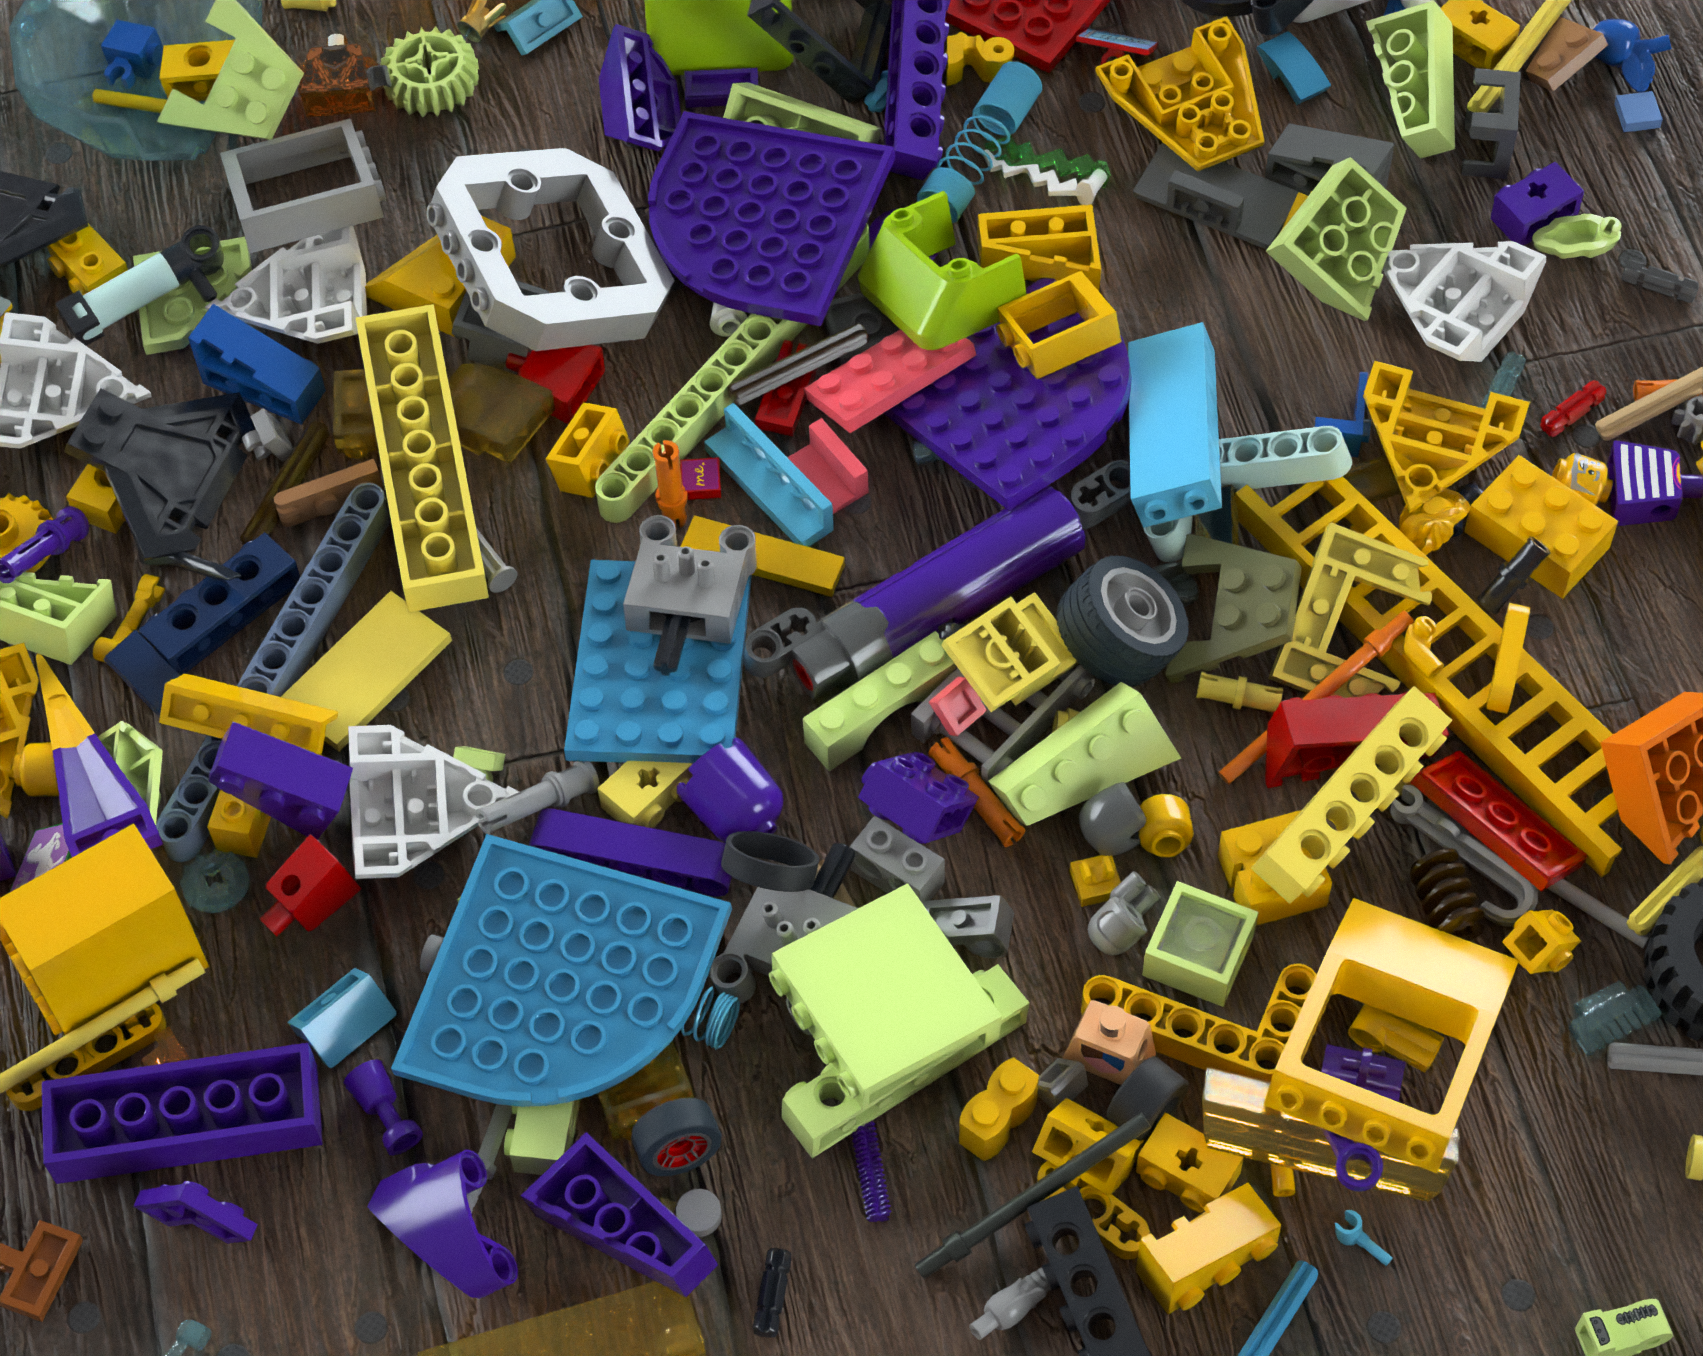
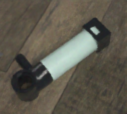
M196 225L189 228L183 234L181 241L85 295H82L78 290L55 303L61 319L72 336L87 346L105 336L103 333L104 328L189 280L204 302L213 301L217 297V292L206 276L216 273L224 262V254L219 237L212 228L205 225ZM200 247L211 248L210 251L202 255L194 253Z

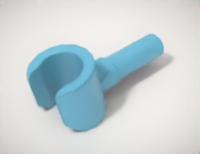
M1346 1210L1345 1219L1355 1228L1346 1230L1338 1223H1335L1337 1239L1344 1245L1358 1244L1383 1265L1387 1266L1393 1257L1363 1232L1361 1216L1353 1210Z

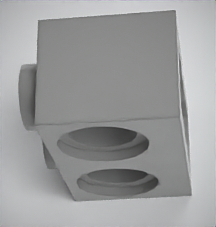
M876 816L870 820L850 845V848L855 851L851 871L886 893H890L908 883L923 904L924 901L931 900L945 883L944 858Z

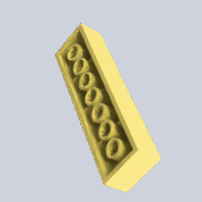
M434 304L356 317L408 612L489 598Z

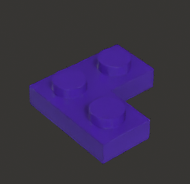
M184 1181L183 1184L172 1186L163 1184L159 1188L140 1190L133 1206L168 1227L193 1224L227 1244L251 1241L258 1225L244 1217V1210L239 1206L229 1202L214 1200L207 1196L209 1193L207 1188L191 1181Z

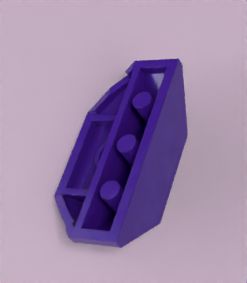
M616 24L612 30L599 76L605 136L659 152L666 149L681 118L677 81L664 59L652 48L653 42L649 34Z

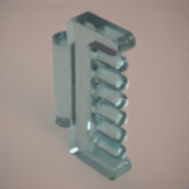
M1617 981L1574 1004V1009L1579 1017L1571 1022L1569 1031L1585 1054L1593 1056L1597 1048L1603 1049L1605 1047V1042L1596 1029L1606 1043L1610 1044L1614 1042V1037L1610 1031L1616 1039L1623 1038V1032L1614 1019L1625 1034H1631L1632 1027L1623 1014L1634 1029H1640L1642 1025L1639 1019L1643 1024L1647 1025L1650 1021H1658L1662 1012L1643 985H1638L1627 991L1625 985L1621 981Z

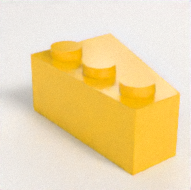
M1249 1183L1206 1204L1203 1208L1205 1212L1192 1221L1188 1222L1184 1216L1173 1221L1171 1226L1175 1230L1174 1232L1158 1240L1155 1239L1152 1233L1140 1239L1136 1273L1168 1315L1179 1307L1183 1311L1190 1309L1204 1297L1203 1291L1216 1282L1219 1286L1229 1283L1241 1272L1240 1266L1252 1258L1257 1262L1261 1261L1277 1248L1278 1244L1276 1242H1278L1281 1224Z

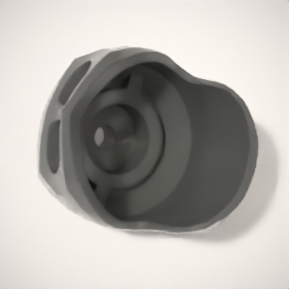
M1120 782L1091 797L1081 808L1078 820L1082 834L1090 846L1100 855L1113 857L1123 854L1140 844L1138 830L1145 825L1146 816L1124 782Z

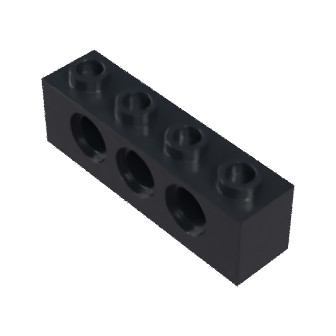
M1078 1186L1027 1207L1032 1221L1024 1225L1034 1249L1043 1246L1050 1261L1042 1265L1051 1290L1055 1291L1061 1288L1067 1305L1059 1308L1070 1334L1079 1330L1085 1344L1084 1348L1077 1350L1079 1356H1150ZM1067 1235L1078 1238L1080 1244L1074 1253L1063 1255L1055 1250L1060 1238ZM1083 1277L1095 1279L1098 1282L1096 1291L1088 1297H1079L1074 1294L1073 1287L1079 1279ZM1102 1319L1110 1320L1116 1324L1115 1333L1106 1340H1098L1091 1335L1093 1325Z

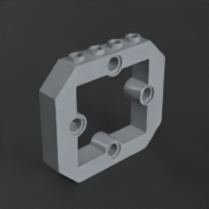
M567 148L457 156L436 186L432 201L427 207L428 222L434 227L439 236L444 253L448 254L456 269L457 278L465 286L470 296L472 307L475 311H478L485 327L534 351L644 339L662 310L674 282L671 273L614 172ZM577 201L596 235L591 250L593 257L600 264L614 268L623 286L600 288L589 278L573 276L565 281L561 292L523 296L500 252L502 247L500 237L487 228L478 210L496 208L500 214L507 218L522 220L531 214L532 208L536 204Z

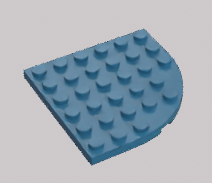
M486 834L391 1070L396 1076L473 1099L519 1107L567 1103L611 1088L650 1063L669 1045L684 1026L695 1008L705 985L732 911L731 903Z

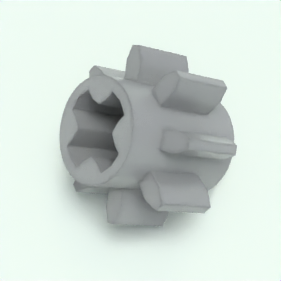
M1702 394L1681 403L1679 409L1674 411L1671 420L1672 424L1680 425L1677 437H1682L1684 440L1693 443V445L1703 441Z

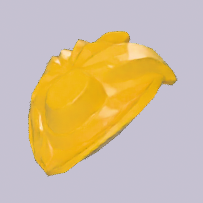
M1446 488L1410 514L1405 505L1399 519V530L1420 551L1427 555L1431 551L1438 550L1443 543L1449 541L1453 535V527L1469 513L1470 504L1459 492Z

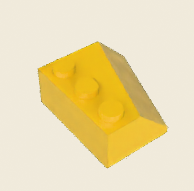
M481 215L487 228L500 237L502 242L500 252L509 267L516 258L511 228ZM435 235L366 283V297L396 311L434 304L438 330L454 337L452 334L453 323L466 293V288L458 280L456 269L448 254L444 253L439 236Z

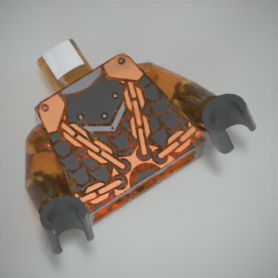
M333 34L326 39V46L312 47L308 50L306 61L298 66L304 72V75L293 97L301 95L306 117L376 112L372 91L375 88L391 87L392 84L386 65H379L372 57L363 56L361 46L358 44H348V39L344 35Z

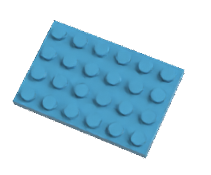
M591 560L564 747L565 761L694 763L703 754L720 743L725 749L733 746L732 741L736 738L752 575L748 577L731 644L686 638L677 671L670 673L669 676H664L660 671L655 670L653 666L661 635L626 630L623 603L636 561Z

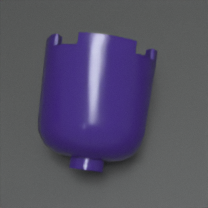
M738 737L733 739V746L727 749L720 743L703 754L688 769L693 776L685 785L684 782H680L677 785L679 797L711 832L724 843H726L727 837L730 834L736 832L755 831L773 834L777 829L775 822L778 820L783 809V793L747 745Z

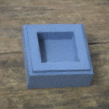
M1653 91L1616 96L1614 105L1624 132L1661 127L1663 119Z

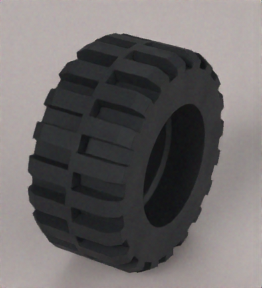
M1703 880L1700 887L1697 883L1685 886L1681 889L1679 896H1672L1666 903L1650 936L1643 962L1647 966L1644 973L1646 986L1649 989L1655 988L1651 999L1656 1008L1659 1010L1665 1008L1668 1011L1665 1019L1675 1028L1682 1025L1688 1030L1686 1036L1697 1042L1700 1037L1703 1038V966L1698 960L1694 945L1703 940Z

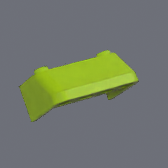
M944 191L908 207L894 210L884 220L858 274L861 293L914 343L926 350L944 348L1000 322L997 307L1027 295L1021 257L1017 253L983 269L977 263L966 258L953 259L942 267H939L929 258L933 254L956 245L948 197Z

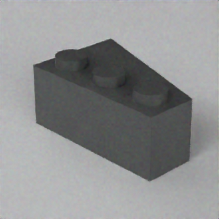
M1289 123L1268 153L1265 178L1309 196L1310 192L1314 190L1333 165L1351 157L1386 189L1395 143Z

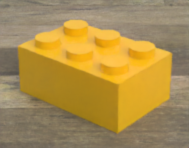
M1518 455L1471 504L1464 532L1507 562L1515 556L1530 536L1538 539L1549 549L1551 554L1540 563L1529 577L1563 599L1610 548L1618 520Z

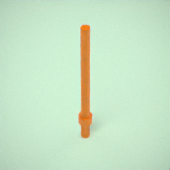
M1403 610L1381 630L1376 628L1363 639L1364 645L1302 699H1323L1331 696L1374 657L1381 658L1393 647L1392 642L1408 628L1409 624L1414 623L1413 618ZM1267 730L1218 772L1219 776L1228 785L1266 753Z

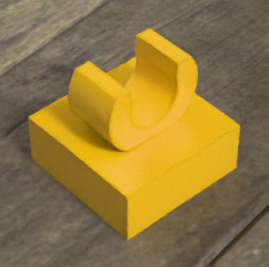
M1100 855L1070 862V873L1081 907L1108 901L1111 891L1121 883L1112 856Z

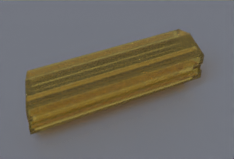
M1216 1067L1206 1069L1202 1107L1204 1137L1207 1148L1338 1180L1335 1171L1337 1157L1322 1129L1263 1105L1271 1082L1270 1080ZM1454 1128L1437 1173L1376 1150L1382 1158L1383 1171L1379 1182L1372 1189L1426 1202L1430 1201L1441 1192L1458 1162V1142L1460 1141L1461 1129ZM1352 1160L1345 1166L1347 1173L1352 1178L1362 1180L1371 1175L1369 1165L1362 1160Z

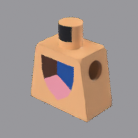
M1091 1000L1062 1058L1082 1062L1086 1071L1122 1085L1127 1077L1144 1060L1156 1056L1151 1027L1146 1020L1128 1014L1118 1006H1108L1096 1000Z

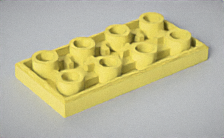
M390 591L281 697L338 711V718L326 726L324 741L340 752L348 744V726H366L452 641L451 635L420 611L408 612L406 601Z

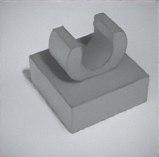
M263 408L251 416L256 430L246 433L242 437L243 443L248 452L254 451L258 460L267 458L273 453L283 462L289 457L293 447L283 424Z

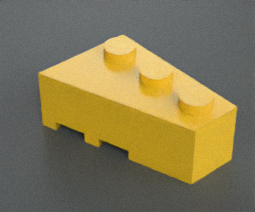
M1092 205L978 214L977 243L980 267L982 269L1017 253L1021 257L1024 280L1036 282L1041 278H1053L1059 281L1082 271L1099 291L1101 263Z

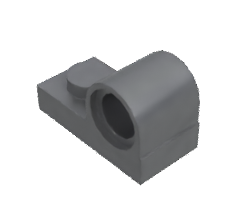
M1001 895L923 902L924 907L951 945L964 944L973 954L985 958H1001L1007 955L1014 912Z

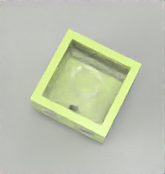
M1177 881L1146 949L1142 976L1224 1007L1254 937L1259 912Z

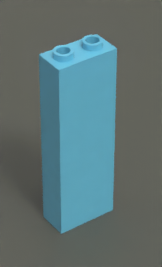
M1201 322L1128 342V356L1132 375L1129 397L1131 501L1143 528L1222 508L1215 350L1204 323Z

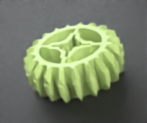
M436 26L431 32H425L421 27L419 33L413 35L407 31L404 40L395 38L394 47H386L385 57L381 58L380 65L388 67L392 86L383 87L388 100H393L397 109L405 108L409 115L418 111L422 117L427 112H434L438 117L440 110L446 109L452 113L454 104L464 106L466 97L473 96L474 86L478 85L479 80L478 59L475 58L471 44L466 43L462 35L454 36L450 29L440 33Z

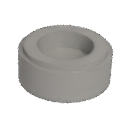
M693 1189L686 1192L679 1199L676 1206V1216L697 1237H703L713 1233L720 1225L722 1218L721 1205L718 1198L712 1192L705 1189Z

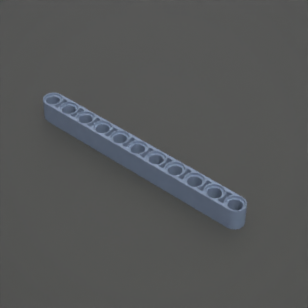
M363 483L356 486L350 492L238 682V687L281 697L300 679L389 525L390 513L384 491L380 486L374 483ZM301 633L298 636L291 637L294 634ZM283 665L278 669H272L275 666ZM207 735L157 820L156 827L163 842V849L173 861L184 862L194 858L210 835L207 826L220 789L208 782V778L222 741L221 738ZM206 798L201 803L192 804L194 801L198 799ZM185 832L182 837L172 839L174 835Z

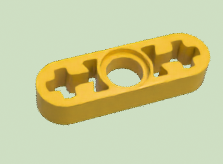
M1513 603L1508 605L1487 700V710L1507 714L1509 711L1530 607Z
M1046 1161L1038 1171L1037 1182L1057 1169L1058 1166ZM1078 1177L1066 1184L1067 1189L1076 1186L1081 1187L1082 1189L1079 1191L1084 1201L1087 1199H1097L1104 1204L1106 1208L1104 1215L1100 1218L1092 1219L1103 1246L1120 1258H1137L1140 1239L1150 1234L1147 1222L1112 1194L1109 1195ZM1062 1187L1045 1199H1048L1067 1190L1064 1187ZM1113 1214L1118 1215L1115 1225L1122 1231L1129 1232L1132 1228L1137 1230V1243L1131 1239L1125 1244L1120 1241V1230L1110 1224L1108 1231L1103 1230L1111 1222Z

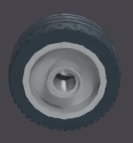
M1122 555L1104 557L1090 566L1067 589L1057 607L1058 630L1068 651L1090 674L1115 686L1120 682L1129 687L1139 686L1157 675L1177 656L1186 643L1189 623L1180 597H1178L1176 591L1173 590L1167 580L1161 574H1158L1156 570L1150 568L1149 565Z

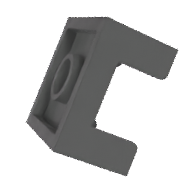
M1475 68L1473 83L1475 85L1502 87L1497 108H1490L1487 113H1473L1468 108L1466 109L1464 130L1470 132L1471 139L1493 141L1492 161L1463 159L1461 175L1507 179L1518 132L1521 72Z

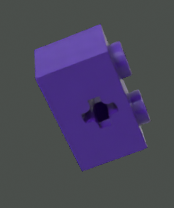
M1553 162L1543 169L1537 168L1533 170L1525 179L1512 186L1506 185L1501 188L1494 197L1490 219L1511 241L1524 246L1532 241L1533 234L1536 231L1549 225L1555 218L1578 215L1584 190L1556 162Z

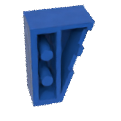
M212 304L188 337L203 384L226 394L240 392L244 401L298 424H303L326 391L320 368L316 364L304 359L215 304Z

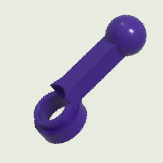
M1321 1128L1337 1157L1335 1171L1341 1184L1350 1190L1360 1192L1373 1188L1379 1182L1383 1171V1161L1380 1154L1370 1145L1354 1143L1351 1139ZM1352 1160H1362L1369 1165L1371 1175L1362 1180L1352 1178L1347 1173L1345 1166Z

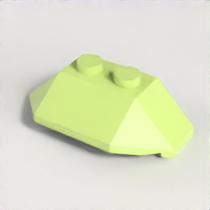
M120 721L99 735L98 738L145 801L156 825L157 808L161 800L159 785L163 750L132 726Z

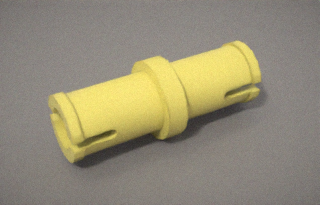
M1201 671L1196 698L1230 703L1232 708L1239 710L1244 706L1275 712L1282 700L1283 688L1247 682V677L1239 676L1238 680Z

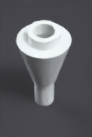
M713 302L710 328L719 336L729 337L748 317L743 311L731 309Z

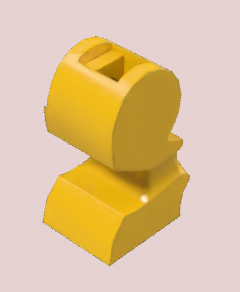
M963 32L947 36L946 86L956 84L962 80L965 65H971L984 82L991 83L1002 65L1009 61L1012 62L1015 50L1010 40L1002 37L990 38L984 42L980 35L971 37Z

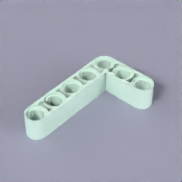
M1333 426L1219 439L1221 487L1231 486V492L1238 491L1245 485L1252 489L1333 480L1347 474L1352 465V459L1343 435L1338 428ZM1193 515L1144 528V532L1160 560L1173 562L1183 557L1186 535L1191 534Z

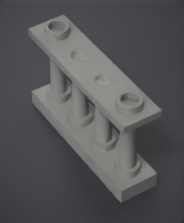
M1080 664L1075 670L1072 668L1058 677L1063 682L1049 697L1039 690L1025 699L1036 710L1023 724L1000 708L990 712L981 700L987 710L982 716L1010 736L994 752L966 730L959 736L949 735L929 704V701L958 676L964 677L957 667L911 713V734L922 743H925L934 733L936 735L942 733L949 737L951 741L983 763L981 766V778L991 788L992 786L988 781L1024 754L1051 726L1057 710L1065 711L1077 698L1083 699L1088 695L1095 683L1094 675L1090 674Z

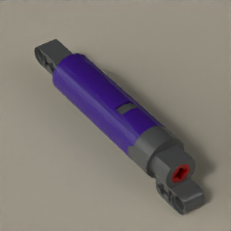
M1116 460L1107 464L1074 485L1069 499L1051 486L1045 487L1009 511L1006 508L916 561L910 567L900 573H896L816 621L814 615L809 610L804 608L787 610L748 635L743 656V664L746 670L753 676L765 678L789 665L802 689L813 700L843 682L850 686L854 685L934 631L938 634L940 631H945L947 623H965L1080 553L1085 548L1086 535L1083 529L1097 525L1130 503V463L1124 460ZM1119 481L1123 483L1126 488H1115L1110 482ZM757 648H766L773 655L768 658H760L753 651Z

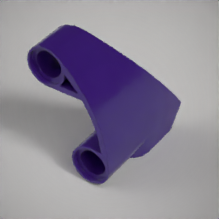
M468 1149L436 1165L428 1163L415 1164L380 1181L367 1207L408 1248L458 1289L472 1298L480 1299L513 1284L517 1279V1263L511 1252L504 1246L479 1234L472 1218L467 1194L483 1187L487 1181L486 1167L477 1153Z

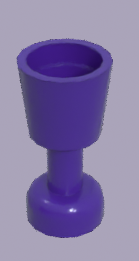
M376 1059L362 1063L345 1077L344 1086L363 1110L370 1115L378 1114L387 1129L383 1135L382 1143L389 1155H398L406 1152L421 1140L423 1133L418 1124L413 1120H402L392 1105L397 1095L382 1061Z

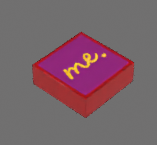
M719 457L680 460L681 480L685 491H687L688 500L722 498Z

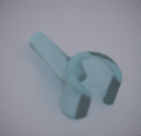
M195 1320L183 1321L177 1330L176 1341L172 1345L173 1347L165 1356H180L187 1346L201 1351L211 1337V1329Z

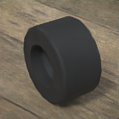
M1152 1056L1137 1066L1120 1086L1107 1109V1119L1120 1127L1142 1112L1151 1128L1135 1139L1139 1141L1144 1140V1143H1146L1163 1114L1166 1112L1173 1116L1188 1091L1189 1083L1159 1058Z

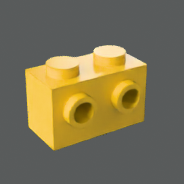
M89 223L88 227L47 246L51 256L47 259L50 268L58 278L66 277L73 293L79 290L82 295H85L128 270L126 262Z
M583 402L546 457V461L560 491L592 498L595 496V486L598 478L630 443L617 409Z

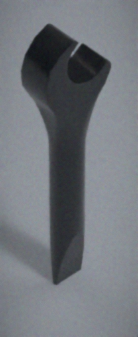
M138 549L139 561L142 564L179 567L218 580L228 581L241 576V574L223 565L185 552L144 561Z

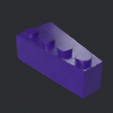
M587 1132L521 1195L536 1217L684 1297H687L718 1266L706 1244Z

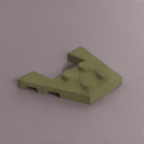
M1187 534L1182 562L1183 569L1187 574L1220 572L1211 639L1188 641L1184 644L1177 656L1167 664L1166 677L1171 683L1186 680L1187 674L1201 669L1208 672L1219 668L1220 662L1240 655L1244 659L1291 642L1293 639L1302 570L1297 560L1194 534Z

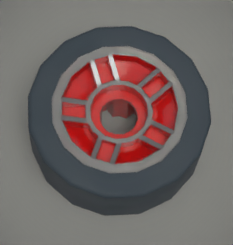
M680 1098L665 1102L643 1115L633 1127L631 1139L640 1163L647 1173L656 1176H673L688 1172L710 1159L720 1147L722 1135L712 1110L706 1102L696 1098Z

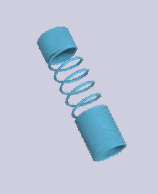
M1009 61L1002 65L972 110V117L967 118L963 130L955 136L954 144L950 145L946 150V157L940 159L937 168L932 171L917 194V202L944 191L947 193L952 223L959 220L975 195L973 185L982 184L984 181L982 171H989L993 167L990 156L982 148L972 144L967 132L980 133L987 140L995 143L998 147V153L993 156L995 158L999 157L1002 153L1000 145L1007 144L1010 141V135L1016 132L1042 92V82L1033 69L1020 62ZM975 118H978L981 124L991 132L1007 135V139L1000 142L990 134L981 131ZM973 120L977 129H967L968 123ZM964 133L968 143L958 142V138L961 136V134ZM958 145L970 146L981 155H985L989 160V167L979 168L976 164L964 158L959 151ZM953 147L956 148L959 156H949V152ZM949 159L964 161L970 167L978 170L981 179L978 182L969 181L965 176L953 169ZM943 161H947L949 168L940 166Z

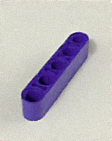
M547 808L539 811L528 845L659 883L664 881L667 885L708 896H725L728 893L732 876L725 872L721 866L726 843Z

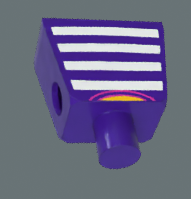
M1624 441L1613 442L1607 461L1608 479L1613 480V486L1609 495L1610 516L1618 520L1617 526L1671 521L1677 516L1682 498H1702L1703 475L1681 474L1680 455L1675 450Z

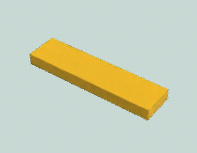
M694 515L680 547L688 546L692 549L720 552L719 536L724 529L731 525ZM754 532L757 568L752 575L826 596H833L845 567V557Z

